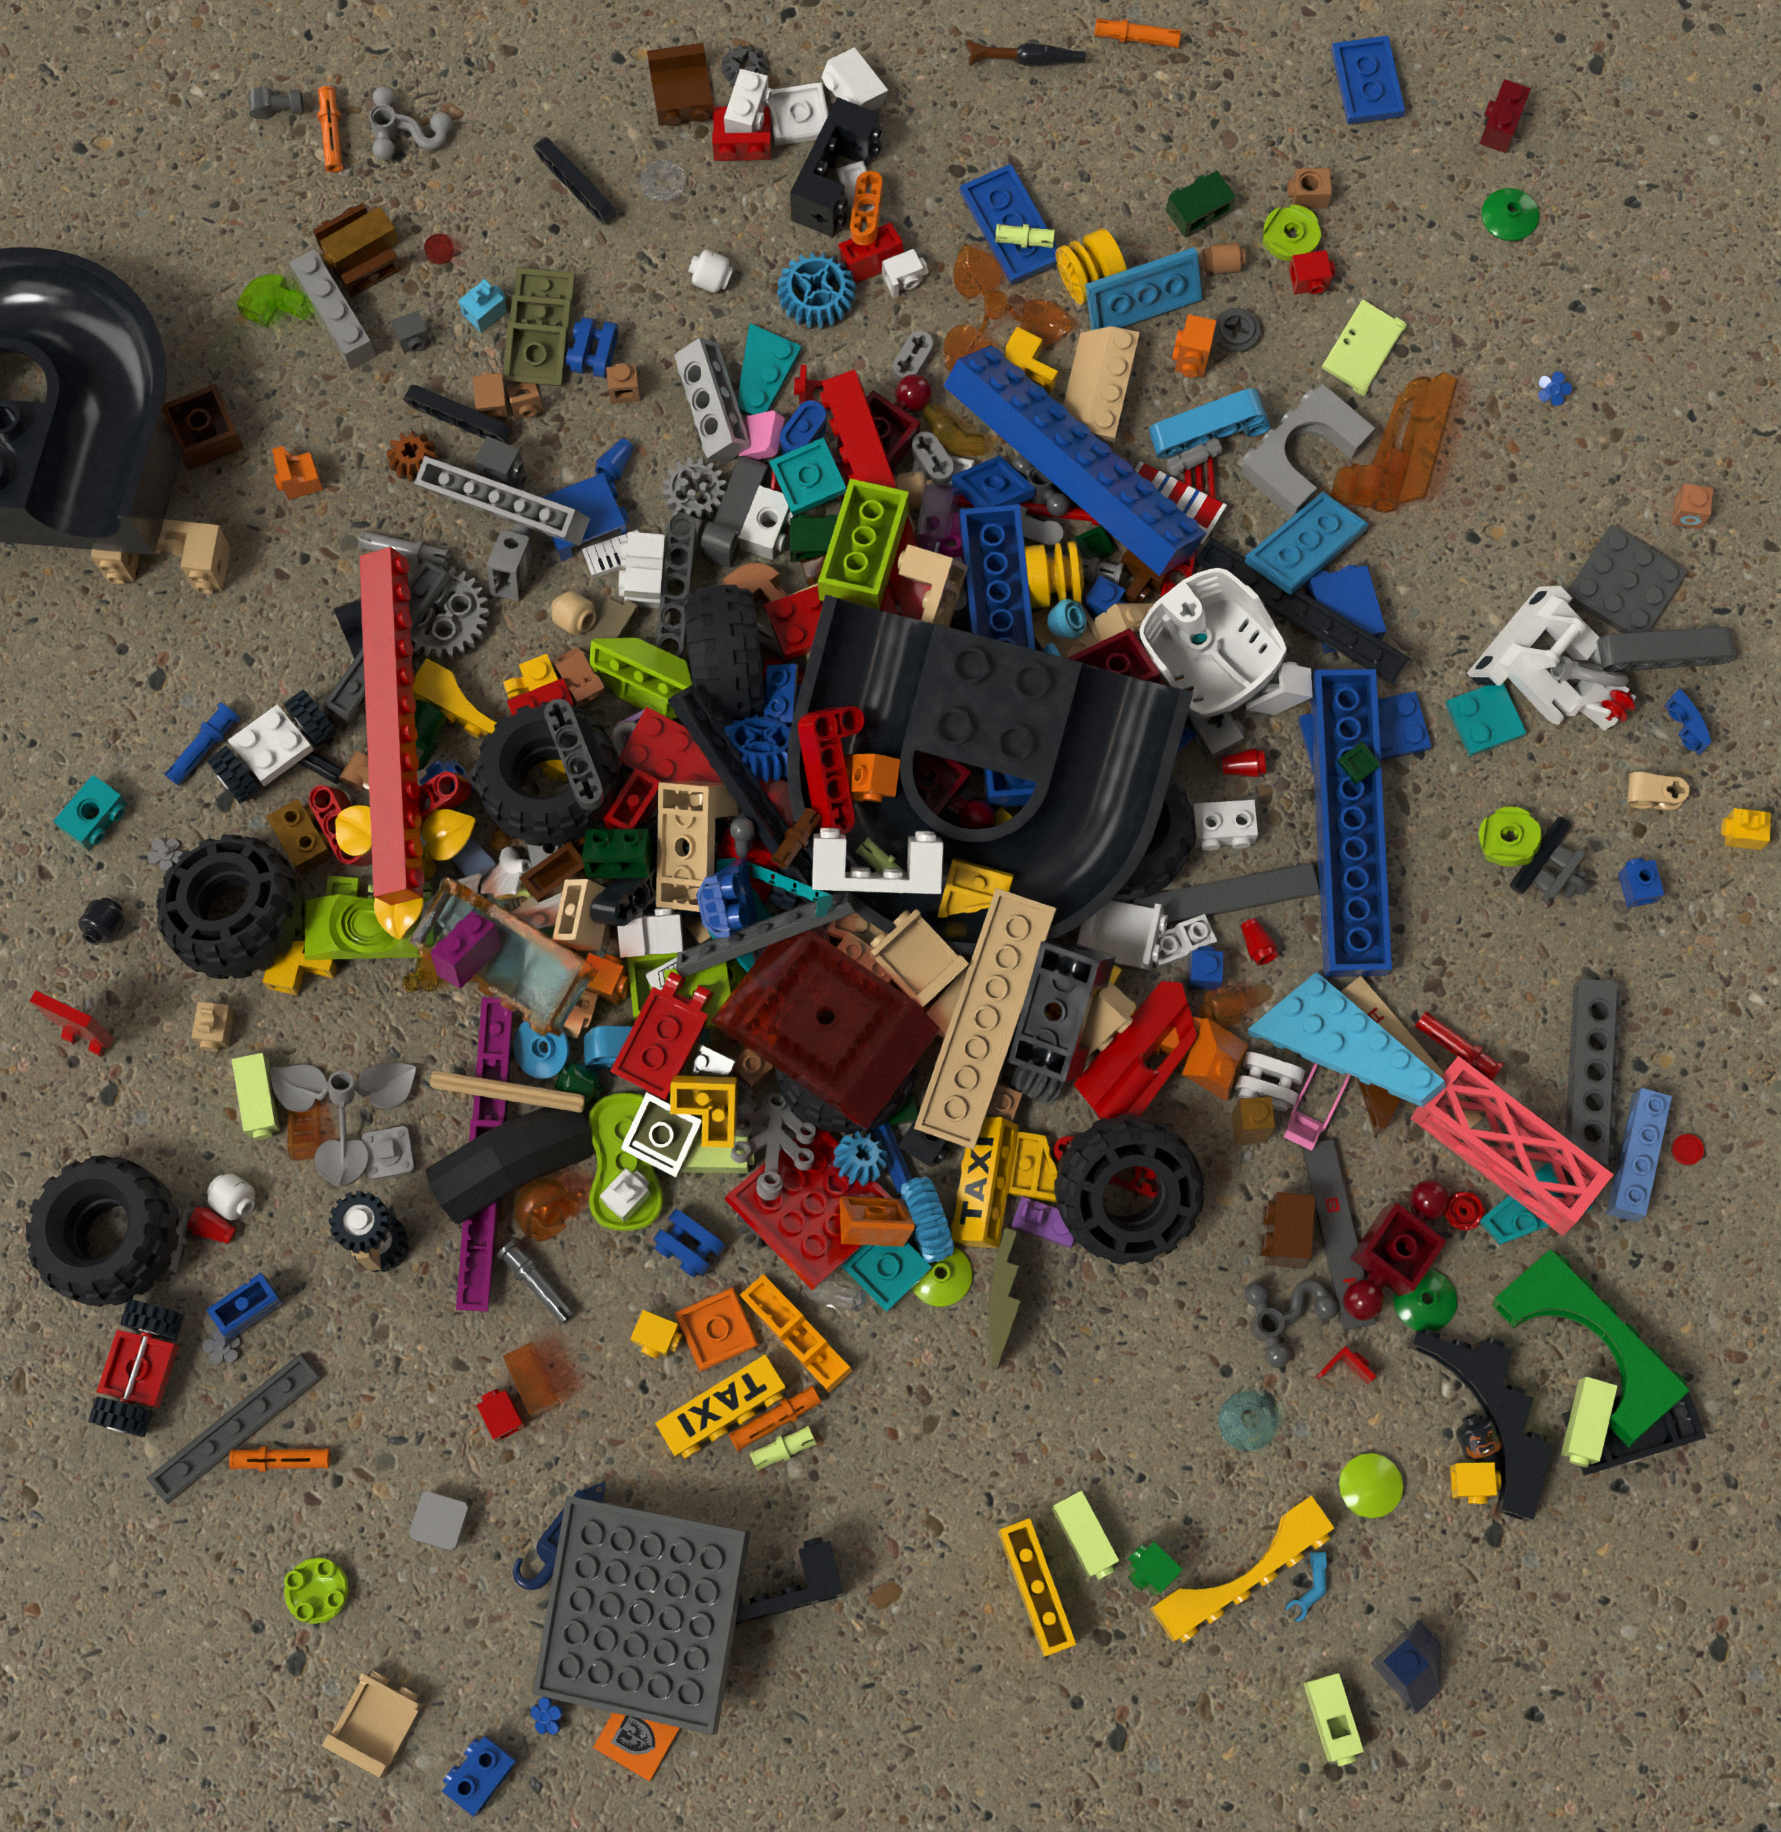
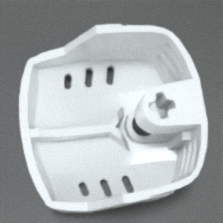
M1221 568L1208 569L1184 579L1153 605L1140 627L1141 640L1147 654L1160 672L1162 683L1165 686L1184 690L1194 689L1192 690L1193 696L1188 712L1196 718H1206L1231 712L1244 704L1274 678V674L1287 654L1283 638L1259 596L1232 573ZM1249 621L1244 631L1240 632L1244 624ZM1202 633L1207 636V640L1201 645H1195L1191 642L1196 634ZM1256 633H1259V635L1257 636V638L1255 639V641H1254L1253 643H1250V642L1252 641V639L1254 638V636L1256 635ZM1264 646H1267L1265 651L1262 654H1260ZM1184 677V678L1181 679V680L1175 681V679H1177V678Z

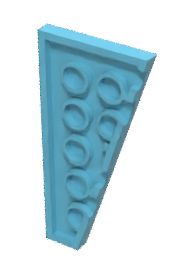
M1317 972L1247 1029L1249 1036L1253 1038L1268 1040L1275 1047L1283 1050L1287 1048L1301 1054L1302 1058L1343 1075L1345 1073L1359 1078L1360 1082L1367 1085L1372 1083L1387 1089L1389 1094L1424 1107L1446 1088L1445 1081Z

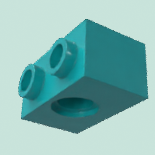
M92 775L53 822L62 832L89 851L104 839L109 826L122 818L128 803L118 792L95 775ZM98 809V816L88 820L87 815L89 812Z

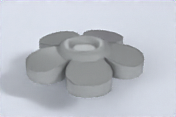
M172 838L166 842L165 846L163 840H154L151 844L153 852L148 854V861L152 865L159 864L162 871H167L169 867L173 868L172 862L177 864L179 862L178 857L183 854V852L177 851L180 847L179 842Z
M216 1330L213 1333V1340L207 1339L204 1341L203 1351L210 1354L209 1362L213 1365H220L223 1357L227 1363H233L238 1358V1353L235 1349L240 1346V1340L237 1336L229 1340L223 1336L220 1330Z

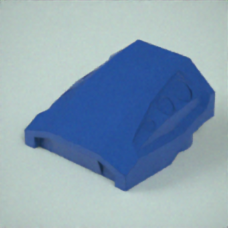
M746 858L734 860L726 868L712 876L705 877L696 894L702 924L717 938L730 937L743 928L752 925L759 918Z

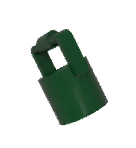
M415 700L416 711L414 712L418 735L416 748L424 751L418 760L419 767L417 770L420 771L426 767L438 747L437 739L449 720L433 706L421 700Z

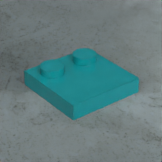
M824 437L769 461L793 516L846 493V486Z
M1504 683L1501 686L1487 685L1449 699L1445 703L1469 757L1523 738L1526 735L1524 726Z
M908 1242L903 1247L864 1245L842 1266L886 1313L932 1270V1267Z

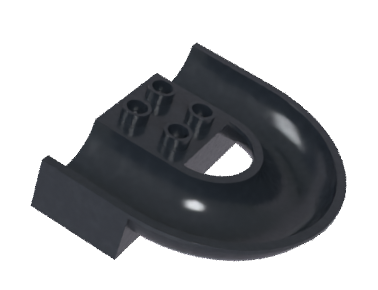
M37 247L0 249V354L20 353L34 360L42 368L46 377L47 396L45 403L0 400V542L154 555L184 451L162 416L167 386V365L162 338L156 323L141 298L127 283L113 272L93 261L53 249Z
M825 595L788 741L787 776L793 816L797 822L805 808L812 809L798 734L799 719L806 713L826 708L855 706L863 712L864 726L859 733L841 738L843 755L879 754L900 759L895 797H882V802L866 800L864 802H852L855 824L852 830L845 834V872H851V867H869L871 873L876 871L855 852L862 845L871 853L862 844L868 837L887 856L892 855L895 858L894 862L906 873L908 836H915L916 831L935 832L936 837H940L943 842L941 894L852 891L855 897V912L880 930L890 934L897 927L893 922L905 910L912 913L918 909L921 912L920 916L957 955L973 956L988 908L967 914L963 912L948 915V917L944 918L937 917L953 858H958L1014 874L1010 893L1057 908L1046 940L1055 939L1073 930L1104 907L1125 885L1141 862L1152 840L1161 814L1193 692L1141 680L1075 660L939 624L907 618ZM844 715V717H843V724H844V726H845L846 718H845V715ZM817 722V724H816V730H817V732L819 731V723H818V722ZM915 750L1030 780L1037 782L1027 804L1010 820L986 829L961 828L938 817L921 798L913 773ZM823 752V755H822L823 764H824V761H825V754H824V752ZM829 783V785H828V793L830 794L831 786H830V783ZM817 827L809 836V843L806 846L812 861L814 833H820Z

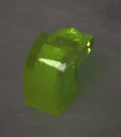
M276 274L262 275L252 280L236 302L243 318L265 328H268L278 309L303 321L310 312L305 297L298 291L289 289L285 277Z

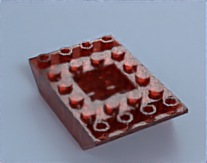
M812 930L768 945L711 1020L712 1024L864 1130L869 1128L940 1031L937 1024L914 1000ZM829 1010L834 1014L835 1019L831 1024L823 1025L817 1021V1014L820 1011Z

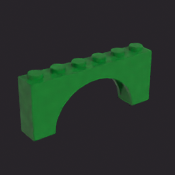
M1549 1249L1495 1297L1492 1307L1513 1329L1534 1318L1560 1317L1581 1324L1603 1341L1616 1361L1621 1378L1620 1401L1615 1413L1610 1417L1608 1427L1630 1448L1690 1391L1686 1387L1687 1382L1678 1372L1674 1370L1671 1372L1663 1363V1358L1653 1347L1648 1348L1639 1339L1640 1335L1629 1323L1624 1324L1616 1316L1615 1308L1608 1301L1601 1300L1593 1292L1594 1288L1587 1279L1582 1276L1578 1277L1570 1269L1571 1265L1560 1253L1555 1254Z

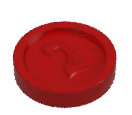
M1683 1134L1673 1141L1671 1153L1678 1163L1690 1166L1701 1160L1704 1154V1147L1698 1137L1692 1134Z

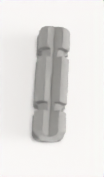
M1211 438L1205 441V445L1199 444L1181 453L1180 457L1174 456L1168 459L1166 466L1170 474L1176 476L1184 472V468L1188 470L1208 460L1207 457L1209 456L1212 458L1222 452L1221 443L1217 438Z

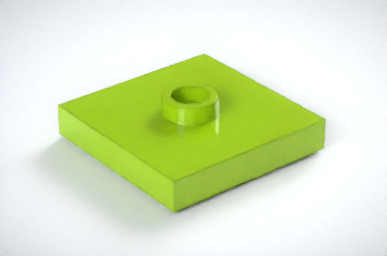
M726 961L684 977L686 981L678 992L679 995L692 1000L698 985L714 992L710 1002L703 1010L704 1013L710 1015L705 1028L735 1024ZM676 968L664 970L665 982L671 971L678 974Z

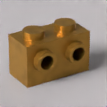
M296 799L266 816L300 875L332 858L327 849L331 846L323 830L318 832L313 824L318 820L310 805L303 807L299 799Z

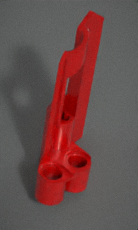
M1161 981L1131 1016L1133 1019L1132 1023L1121 1034L1117 1032L1111 1043L1100 1052L1083 1072L1082 1077H1079L1073 1084L1093 1109L1099 1120L1102 1118L1119 1117V1114L1141 1116L1196 1040L1197 1033L1182 983ZM1176 1028L1179 1044L1156 1070L1146 1067L1144 1064L1169 1033Z

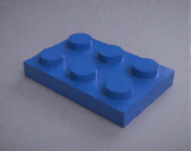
M1381 36L1332 43L1331 52L1347 124L1403 117L1405 108L1389 37Z

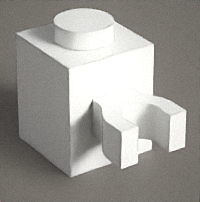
M625 1169L600 1195V1198L609 1209L622 1221L626 1222L651 1196L647 1188L650 1183L638 1171L632 1174Z

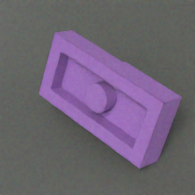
M1021 1197L1011 1228L1071 1249L1074 1238L1066 1228L1058 1209Z

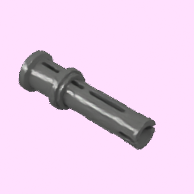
M518 1237L513 1239L497 1253V1258L505 1260L514 1271V1278L519 1281L524 1280L556 1318L560 1326L568 1320L560 1312V1309L570 1319L576 1314V1311L572 1309L538 1269L539 1261L527 1254L520 1245L521 1240Z

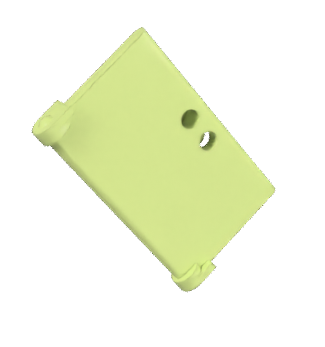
M1362 300L1321 366L1322 369L1352 386V390L1365 396L1369 390L1368 387L1400 334L1406 329L1407 324L1398 317L1394 319L1365 300Z

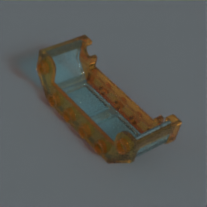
M447 877L409 940L410 943L419 948L417 954L433 962L430 952L434 946L443 940L454 929L455 925L460 920H463L471 911L493 922L496 925L502 948L468 982L472 983L474 980L479 983L477 989L489 997L493 998L495 995L500 997L501 1001L499 1004L508 1010L516 1013L518 1009L523 1012L522 1019L530 1024L529 1028L538 1034L546 1036L549 1032L560 1037L563 1032L561 1030L589 981L592 982L598 970L589 961L561 943L552 940L550 936L500 904L488 900L466 885Z

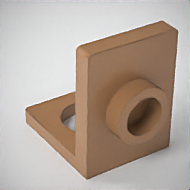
M521 383L507 387L515 420L530 418L544 413L536 384ZM525 390L530 392L528 394L516 396L520 391Z

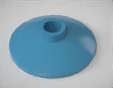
M533 1017L523 1022L516 1031L513 1050L518 1065L526 1074L537 1079H547L557 1075L566 1065L569 1056V1043L564 1030L557 1022L547 1017ZM545 1042L548 1045V1051L544 1047Z

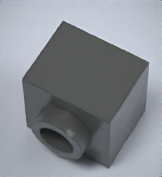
M419 310L391 321L403 353L419 351L425 345L431 343Z

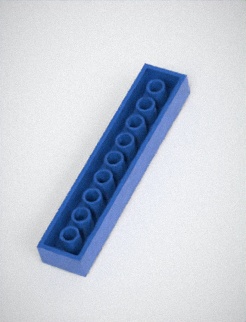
M989 345L957 360L943 386L1158 576L1165 574L1191 558L1206 535V532L1199 527L1198 523L1177 508V505L1171 499L1161 494L1152 482L1138 474L1129 462L1122 460L1115 454L1107 443L1099 440L1091 433L1085 424L1079 422L1068 413L1066 407L1052 399L1043 387L1036 385L1029 379L1025 372L1005 358L999 349Z
M1020 504L960 509L959 530L963 563L968 565L964 579L970 633L1035 650ZM984 768L988 804L993 808L1027 804L1037 782Z
M1376 669L1315 670L1311 676L1313 697L1310 700L1324 977L1386 976L1392 970L1382 771L1380 767L1355 786L1337 763L1341 756L1363 741L1381 764Z

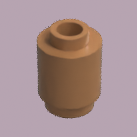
M1238 242L1210 245L1209 248L1203 249L1204 272H1211L1212 275L1240 272L1241 265L1246 264L1244 247L1239 248Z

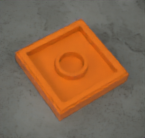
M733 1287L675 1312L700 1372L759 1347Z

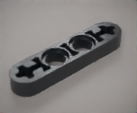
M543 137L533 145V149L539 159L601 224L606 225L616 217V211L611 203L550 139Z
M410 385L403 398L412 408L483 439L489 436L507 444L513 433L512 429L505 423L417 385Z

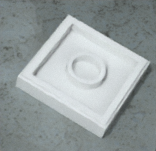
M822 82L772 90L768 107L770 108L775 146L816 140L828 117Z

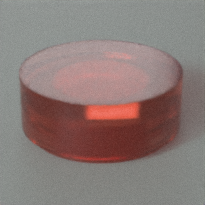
M434 234L425 241L424 250L430 262L441 265L452 259L454 246L452 240L447 235Z

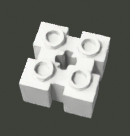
M628 532V541H622L621 567L626 568V570L619 571L618 588L619 596L624 597V604L628 599L637 604L638 607L660 609L665 535Z
M656 907L654 909L655 912L644 913L642 911L624 927L617 926L620 958L683 951L685 943L682 911L679 909Z

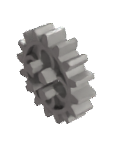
M687 458V465L685 466L677 462V471L669 469L667 471L669 479L663 480V488L666 490L662 491L663 499L668 500L666 502L667 509L675 508L674 512L686 513L690 516H696L698 519H702L704 514L712 518V509H719L720 501H722L725 494L723 490L727 489L726 480H721L723 478L722 471L714 472L713 462L704 466L703 458H699L697 464H693L691 458ZM684 476L692 478L693 488L696 491L700 490L701 500L706 502L705 504L697 502L696 492L693 489L689 490L688 480L683 478ZM710 480L712 481V483L707 485V483L703 481ZM680 495H682V497H684V498H686V499H684V500H679V499H677V497L680 496Z

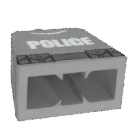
M516 524L512 532L505 530L500 532L486 565L490 595L517 602L520 601L532 562L531 540L529 538L531 531L528 527Z

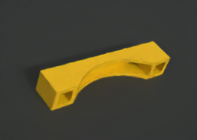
M426 658L415 675V682L413 684L414 700H421L433 706L448 718L449 724L459 723L464 726L463 729L475 738L485 737L488 733L492 734L495 730L494 725L497 722L480 713L465 698L456 683L453 672ZM547 760L536 765L542 768L543 774L555 781L559 778L566 782L569 780L561 760ZM574 765L571 766V772H574Z
M1311 1495L1281 1516L1277 1532L1269 1549L1259 1562L1243 1576L1215 1588L1198 1590L1179 1588L1151 1607L1150 1610L1172 1642L1180 1638L1182 1643H1184L1199 1632L1196 1626L1205 1619L1211 1624L1224 1615L1225 1612L1222 1607L1231 1601L1238 1605L1251 1596L1249 1588L1259 1582L1263 1587L1278 1576L1275 1570L1280 1566L1286 1564L1288 1568L1292 1567L1304 1558L1302 1551L1312 1545L1314 1549H1317L1331 1538L1327 1533L1333 1530L1334 1527Z

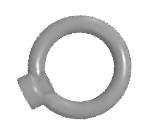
M1560 656L1558 665L1551 667L1552 678L1560 681L1576 678L1613 687H1624L1629 682L1628 676L1622 672H1605L1600 665L1571 660L1565 656Z

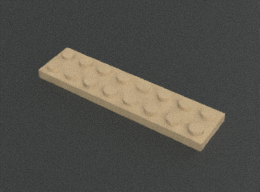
M998 888L995 889L914 1129L973 1150L975 1149L1021 1015L1041 941L1047 939L1057 908Z

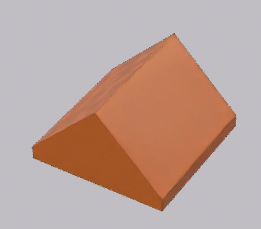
M840 1196L841 1244L903 1247L914 1231L915 1224L902 1199Z

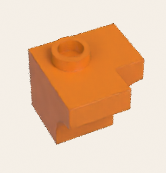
M283 446L272 449L273 459L278 472L273 474L278 490H284L288 500L323 490L310 452L293 455L288 453Z

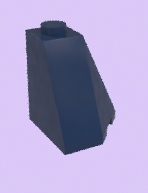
M1418 1619L1370 1663L1414 1714H1417L1440 1693L1441 1644Z

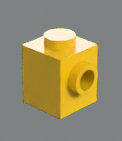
M642 1310L630 1340L633 1344L642 1347V1354L658 1360L660 1355L668 1358L670 1351L676 1352L682 1339V1334L678 1333L680 1327L677 1323Z
M1495 1462L1455 1463L1450 1466L1452 1499L1468 1498V1504H1487L1488 1498L1497 1496V1490L1501 1489V1475L1499 1470H1495Z

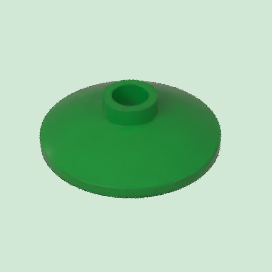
M1503 188L1487 197L1482 206L1481 218L1487 231L1494 237L1504 241H1519L1528 237L1535 230L1539 221V210L1535 201L1527 193L1519 189ZM1508 208H1513L1517 212H1511Z
M1428 1269L1414 1292L1400 1297L1394 1293L1393 1304L1399 1319L1409 1328L1419 1332L1422 1329L1436 1331L1447 1325L1453 1318L1457 1307V1296L1453 1285L1443 1274ZM1424 1293L1432 1296L1431 1304H1425L1422 1301Z

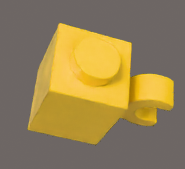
M546 653L519 664L522 677L508 679L503 682L508 698L511 699L554 682L558 678Z
M1734 808L1727 817L1723 818L1721 824V835L1725 836V846L1762 850L1770 842L1771 812Z

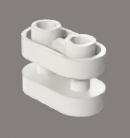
M1246 1052L1242 1066L1250 1072L1248 1076H1238L1235 1090L1240 1092L1239 1097L1256 1098L1272 1096L1273 1109L1286 1112L1288 1108H1294L1298 1094L1290 1090L1292 1084H1302L1305 1070L1262 1054ZM1261 1075L1279 1080V1084L1275 1085L1260 1080Z

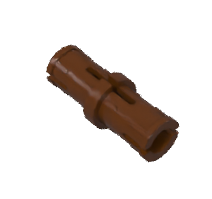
M805 808L793 828H789L785 832L784 841L775 854L771 856L773 863H776L778 860L780 861L777 864L778 867L787 870L800 849H804L808 845L809 836L818 823L822 821V817L819 814L813 817L816 811Z

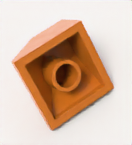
M1203 1018L1182 1075L1222 1100L1228 1101L1249 1044L1209 1018Z

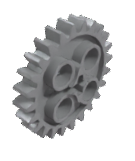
M451 567L449 570L452 578L442 590V595L435 600L426 613V620L419 623L411 635L415 656H419L424 651L425 658L429 660L433 654L437 655L439 662H442L444 654H448L450 659L454 660V652L459 651L465 656L464 647L466 645L475 649L476 646L473 639L484 638L479 629H488L487 621L484 620V618L490 617L489 610L485 608L489 605L488 600L482 597L484 595L483 588H476L477 582L475 578L467 581L468 577L465 571L457 577L454 567ZM452 592H455V593H456V594L452 595V596L449 598V596H450V594H451ZM460 604L468 605V608L463 612L454 611ZM432 629L430 635H426ZM444 629L453 630L447 637L438 636Z

